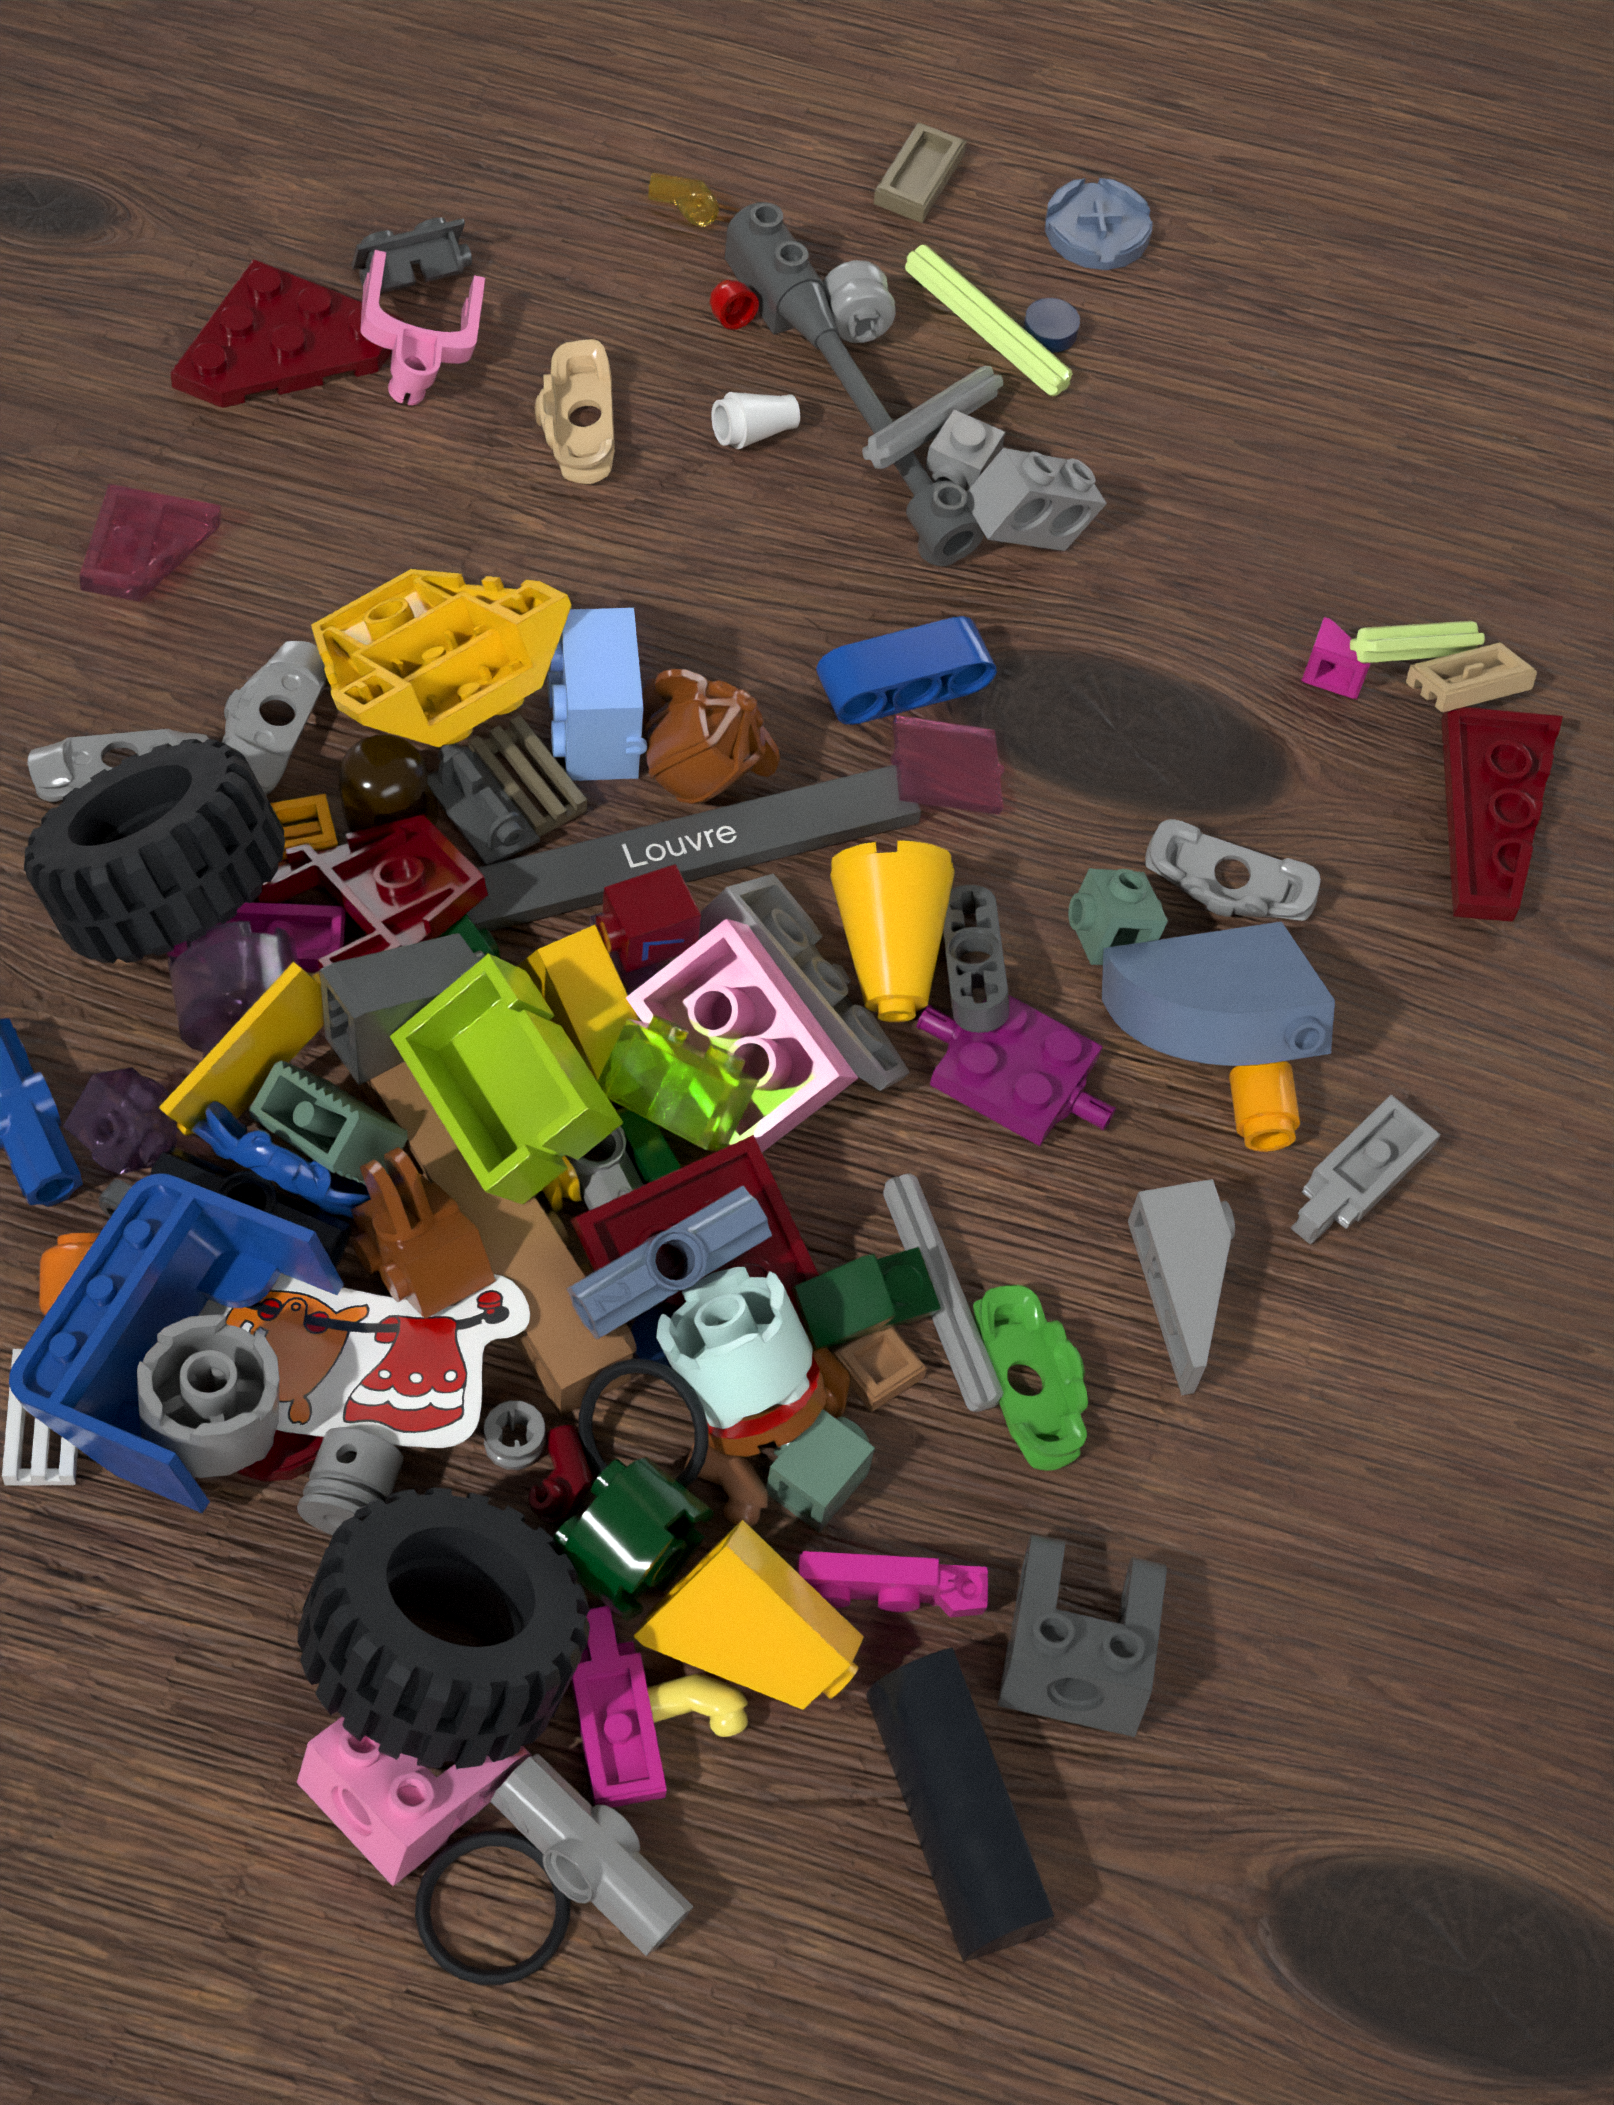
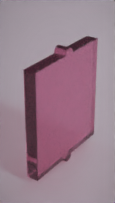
M899 715L895 716L892 722L895 750L890 758V762L897 769L899 801L1000 815L1003 809L1000 778L1005 768L998 763L995 730Z

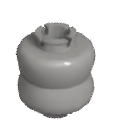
M853 260L840 264L832 269L824 278L825 295L840 339L849 343L872 341L883 335L893 324L896 315L895 301L888 290L887 277L879 266L869 261Z

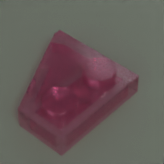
M108 484L79 575L81 591L140 602L220 527L221 505Z

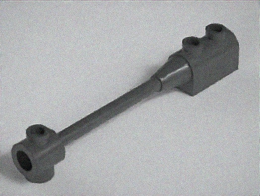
M768 202L754 203L740 210L732 218L727 228L725 260L737 279L746 284L757 296L759 301L758 312L773 335L796 328L816 349L822 352L873 433L875 434L893 422L892 418L841 342L825 295L826 287L808 260L807 248L803 244L796 242L783 222L782 210L777 205ZM913 451L894 462L893 464L914 495L907 506L906 516L919 535L918 552L921 557L930 564L947 566L970 554L980 544L984 533L966 505V491L960 485L951 481L933 483Z

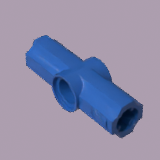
M10 1018L0 1019V1149L4 1148L13 1174H15L21 1192L26 1197L29 1206L39 1204L50 1207L69 1199L70 1195L83 1185L81 1174L59 1128L62 1126L60 1116L42 1073H34L26 1050Z

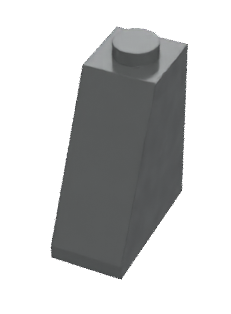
M457 933L331 963L319 969L325 1038L358 1085L404 1062L390 1035L486 955L482 951L478 950L473 953L462 936Z

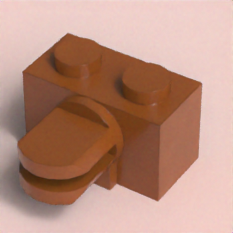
M397 1147L384 1154V1162L388 1174L375 1159L360 1166L371 1200L351 1209L360 1234L352 1238L353 1247L368 1273L380 1272L387 1290L396 1302L404 1299L408 1300L416 1311L426 1319L496 1281L478 1228L459 1210L457 1202L436 1182L430 1183L422 1174H418L411 1159L401 1148Z

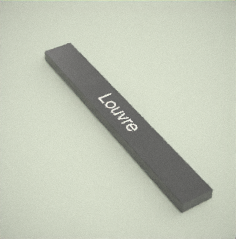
M898 763L479 867L477 869L484 875L488 896L466 914L477 929L484 927L490 932L603 903L604 887L673 864L677 865L684 881L688 882L917 824L920 820L921 809L903 768Z

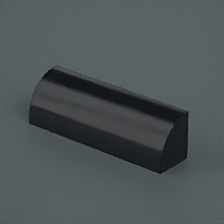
M953 1647L923 1656L893 1670L873 1684L867 1691L866 1697L962 1961L966 1962L1044 1936L1054 1918V1913Z

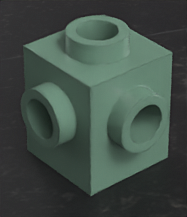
M1089 868L1079 892L1073 895L1069 904V923L1072 929L1076 931L1091 965H1103V948L1159 940L1168 922L1163 912L1162 904L1156 897L1145 872L1129 869L1107 870Z

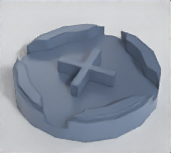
M1086 178L1077 179L1057 189L1048 202L1045 233L1051 246L1062 257L1084 268L1109 270L1125 267L1142 256L1150 242L1153 221L1149 217L1150 208L1146 200L1134 189L1113 179L1099 178L1098 184H1085Z

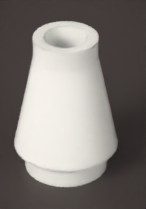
M729 392L725 395L724 399L714 402L711 414L714 434L721 445H732L735 449H741L784 430L797 428L800 423V409L796 398L791 394L775 396Z

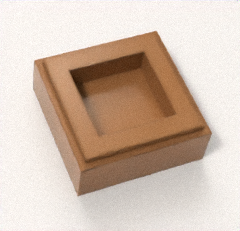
M894 1327L853 1339L833 1353L836 1359L848 1371L850 1386L871 1412L924 1379L927 1370Z

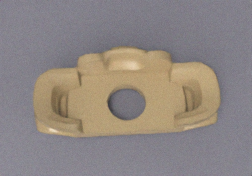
M588 339L566 342L560 345L553 353L551 374L543 375L544 387L536 398L535 418L538 425L542 426L547 444L553 449L554 457L560 465L563 477L580 484H592L607 477L611 472L615 442L611 370L604 346L598 340ZM582 406H594L601 411L599 420L586 427L572 424L569 418L574 410Z

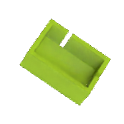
M488 953L391 1034L390 1038L484 1191L520 1204H525L568 1169L562 1159L564 1155L579 1160L622 1125L623 1121L562 1026L549 1021L555 1015L528 973Z

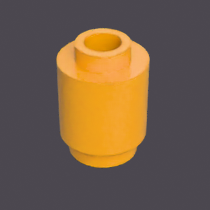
M1287 1061L1260 1065L1235 1066L1230 1071L1229 1079L1236 1131L1240 1136L1244 1137L1245 1146L1254 1151L1268 1152L1280 1150L1291 1145L1296 1139L1295 1130L1300 1125L1291 1064Z

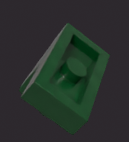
M919 1247L879 1259L873 1253L795 1285L792 1288L813 1352L934 1315L941 1309Z

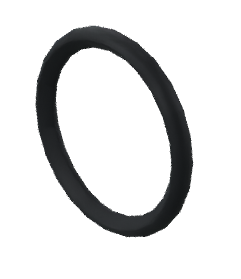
M629 1359L616 1362L603 1369L588 1386L582 1398L579 1412V1435L592 1469L599 1476L608 1466L596 1446L593 1434L594 1408L602 1390L611 1381L622 1375L631 1373L649 1374L662 1379L673 1387L682 1397L691 1414L695 1439L693 1453L686 1469L675 1479L684 1488H687L700 1473L709 1447L708 1423L704 1408L695 1391L674 1370L653 1360Z
M485 1831L465 1836L450 1844L433 1859L422 1876L416 1894L415 1919L419 1936L428 1954L442 1969L458 1979L474 1984L503 1985L519 1981L531 1975L554 1956L564 1940L570 1921L571 1899L559 1891L547 1875L556 1901L554 1922L543 1945L531 1957L519 1964L499 1970L479 1969L466 1965L454 1958L441 1945L433 1930L430 1908L436 1882L443 1871L455 1859L471 1850L487 1846L507 1847L527 1855L545 1871L542 1861L544 1854L528 1838L505 1831Z

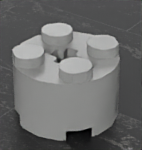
M217 1314L187 1317L163 1328L157 1334L158 1342L146 1353L143 1362L140 1361L137 1367L139 1419L142 1438L175 1452L193 1478L230 1475L254 1462L264 1459L273 1446V1437L279 1423L280 1387L277 1356L265 1336L257 1330L255 1336H253L243 1328L226 1324V1317Z

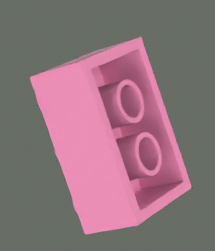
M725 919L626 997L634 1011L730 1145L754 1135L761 1152H764L858 1079L852 1068L747 924Z

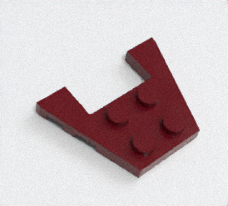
M424 815L348 833L346 834L348 844L317 852L309 844L286 849L288 859L278 862L277 873L271 882H264L262 884V893L253 901L255 903L279 904L318 884H322L368 935L318 959L319 968L321 969L331 963L436 939L488 896L484 875Z

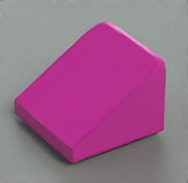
M1324 617L1302 681L1357 700L1371 663L1364 664L1359 662L1356 651L1350 650V640L1352 638L1334 621Z

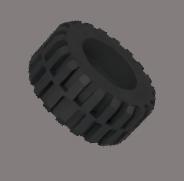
M197 739L182 740L179 745L175 746L167 743L153 747L149 753L140 756L138 754L121 760L122 764L108 771L104 769L90 777V782L80 789L74 788L63 797V802L57 808H51L41 818V827L33 829L28 838V846L25 847L24 870L27 879L71 950L91 960L95 959L101 963L112 964L117 959H121L126 963L140 961L144 955L151 953L159 956L173 951L175 945L187 940L191 943L207 934L206 930L219 922L221 924L226 923L237 915L238 908L244 903H251L262 893V884L264 882H271L278 871V862L282 861L285 845L284 829L246 758L238 750L212 739H207L205 742Z
M432 1487L426 1490L425 1495H417L414 1489L388 1495L386 1502L380 1498L356 1510L354 1517L343 1521L334 1532L303 1606V1614L298 1625L297 1642L303 1652L300 1661L306 1678L311 1685L319 1683L315 1693L317 1698L330 1715L338 1712L344 1718L342 1725L347 1732L359 1741L365 1736L380 1744L378 1752L394 1759H398L400 1754H405L418 1758L417 1766L436 1769L442 1767L444 1761L455 1762L456 1769L483 1765L487 1755L492 1762H496L518 1753L521 1746L533 1743L545 1731L550 1718L554 1717L587 1645L590 1630L586 1617L589 1612L588 1602L582 1584H575L578 1575L567 1555L558 1556L554 1551L556 1547L554 1539L541 1527L534 1531L524 1523L525 1515L509 1506L506 1507L505 1511L488 1504V1497L470 1492L464 1498L453 1496L449 1488ZM399 1607H427L451 1614L474 1628L489 1646H461L433 1637L414 1625L400 1611Z

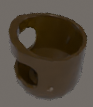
M374 735L361 739L349 748L341 761L338 785L344 818L351 832L376 827L375 815L390 814L406 809L417 801L422 794L427 803L424 816L436 826L439 813L437 798L427 784L428 770L421 753L406 739L394 735Z

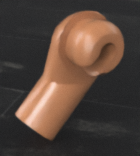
M695 1441L689 1452L684 1470L692 1457ZM709 1446L705 1463L697 1477L721 1485L729 1496L723 1510L727 1520L735 1524H739L743 1520L750 1527L756 1525L760 1519L761 1508H766L768 1505V1491L756 1470L747 1459L740 1456L723 1455Z

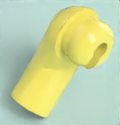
M696 1673L647 1687L654 1723L695 1711L710 1717V1728L719 1737L736 1735L742 1732L748 1724L747 1714L744 1711V1707L748 1702L741 1690L710 1676Z

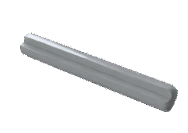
M982 366L870 436L868 438V445L862 449L864 459L871 460L876 469L887 468L935 437L954 409L969 415L997 397V389L1003 386L1002 376L995 375L991 366Z
M911 1173L892 1177L885 1182L883 1196L905 1251L916 1247L920 1248L941 1307L931 1317L966 1406L972 1412L991 1409L999 1404L1003 1390L918 1178Z

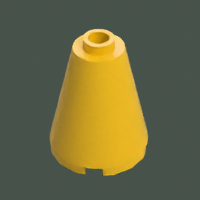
M897 841V852L877 853L876 842H871L844 849L832 857L830 878L865 1007L870 1011L878 1013V1019L882 1021L905 1022L912 1020L916 1017V1011L922 1010L928 1005L955 874L951 854L947 850L933 844L916 841Z

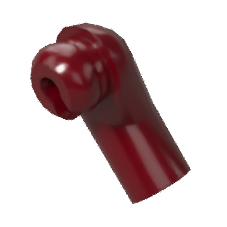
M575 1425L559 1426L550 1430L545 1435L554 1470L543 1480L540 1488L533 1485L528 1495V1502L532 1512L537 1514L544 1522L555 1523L569 1518L592 1487L593 1477L578 1429Z

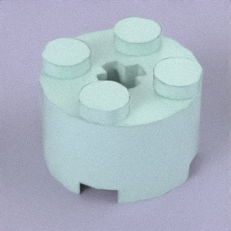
M734 1267L712 1273L682 1291L686 1303L675 1311L671 1318L663 1313L659 1318L656 1338L672 1370L682 1376L695 1391L704 1408L707 1422L712 1427L726 1429L737 1424L743 1417L758 1414L775 1404L786 1405L794 1403L809 1388L810 1383L806 1374L812 1365L813 1348L784 1286L777 1275L770 1271L767 1278L749 1277L745 1267Z

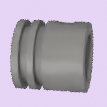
M331 1428L325 1433L309 1474L310 1481L306 1483L303 1490L304 1496L300 1498L297 1505L298 1514L315 1528L333 1535L343 1521L354 1517L356 1510L380 1498L386 1502L388 1495H391L404 1462L402 1453L391 1443L374 1434L353 1428Z

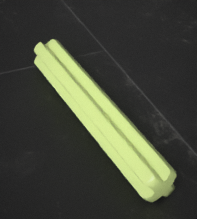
M920 245L915 251H911L908 254L905 266L906 271L1049 396L1056 397L1068 388L1073 375L1072 371L930 247Z

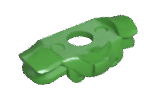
M1022 1285L991 1288L982 1299L973 1303L975 1323L1003 1390L999 1403L1010 1435L1033 1468L1045 1471L1057 1470L1075 1461L1080 1456V1447L1085 1443L1087 1437V1430L1081 1418V1413L1088 1406V1396L1083 1380L1085 1369L1082 1358L1077 1348L1067 1339L1061 1322L1058 1320L1047 1322L1040 1300L1031 1289ZM1014 1365H1026L1034 1369L1042 1381L1041 1392L1034 1396H1025L1016 1392L1009 1384L1007 1378L1008 1369Z

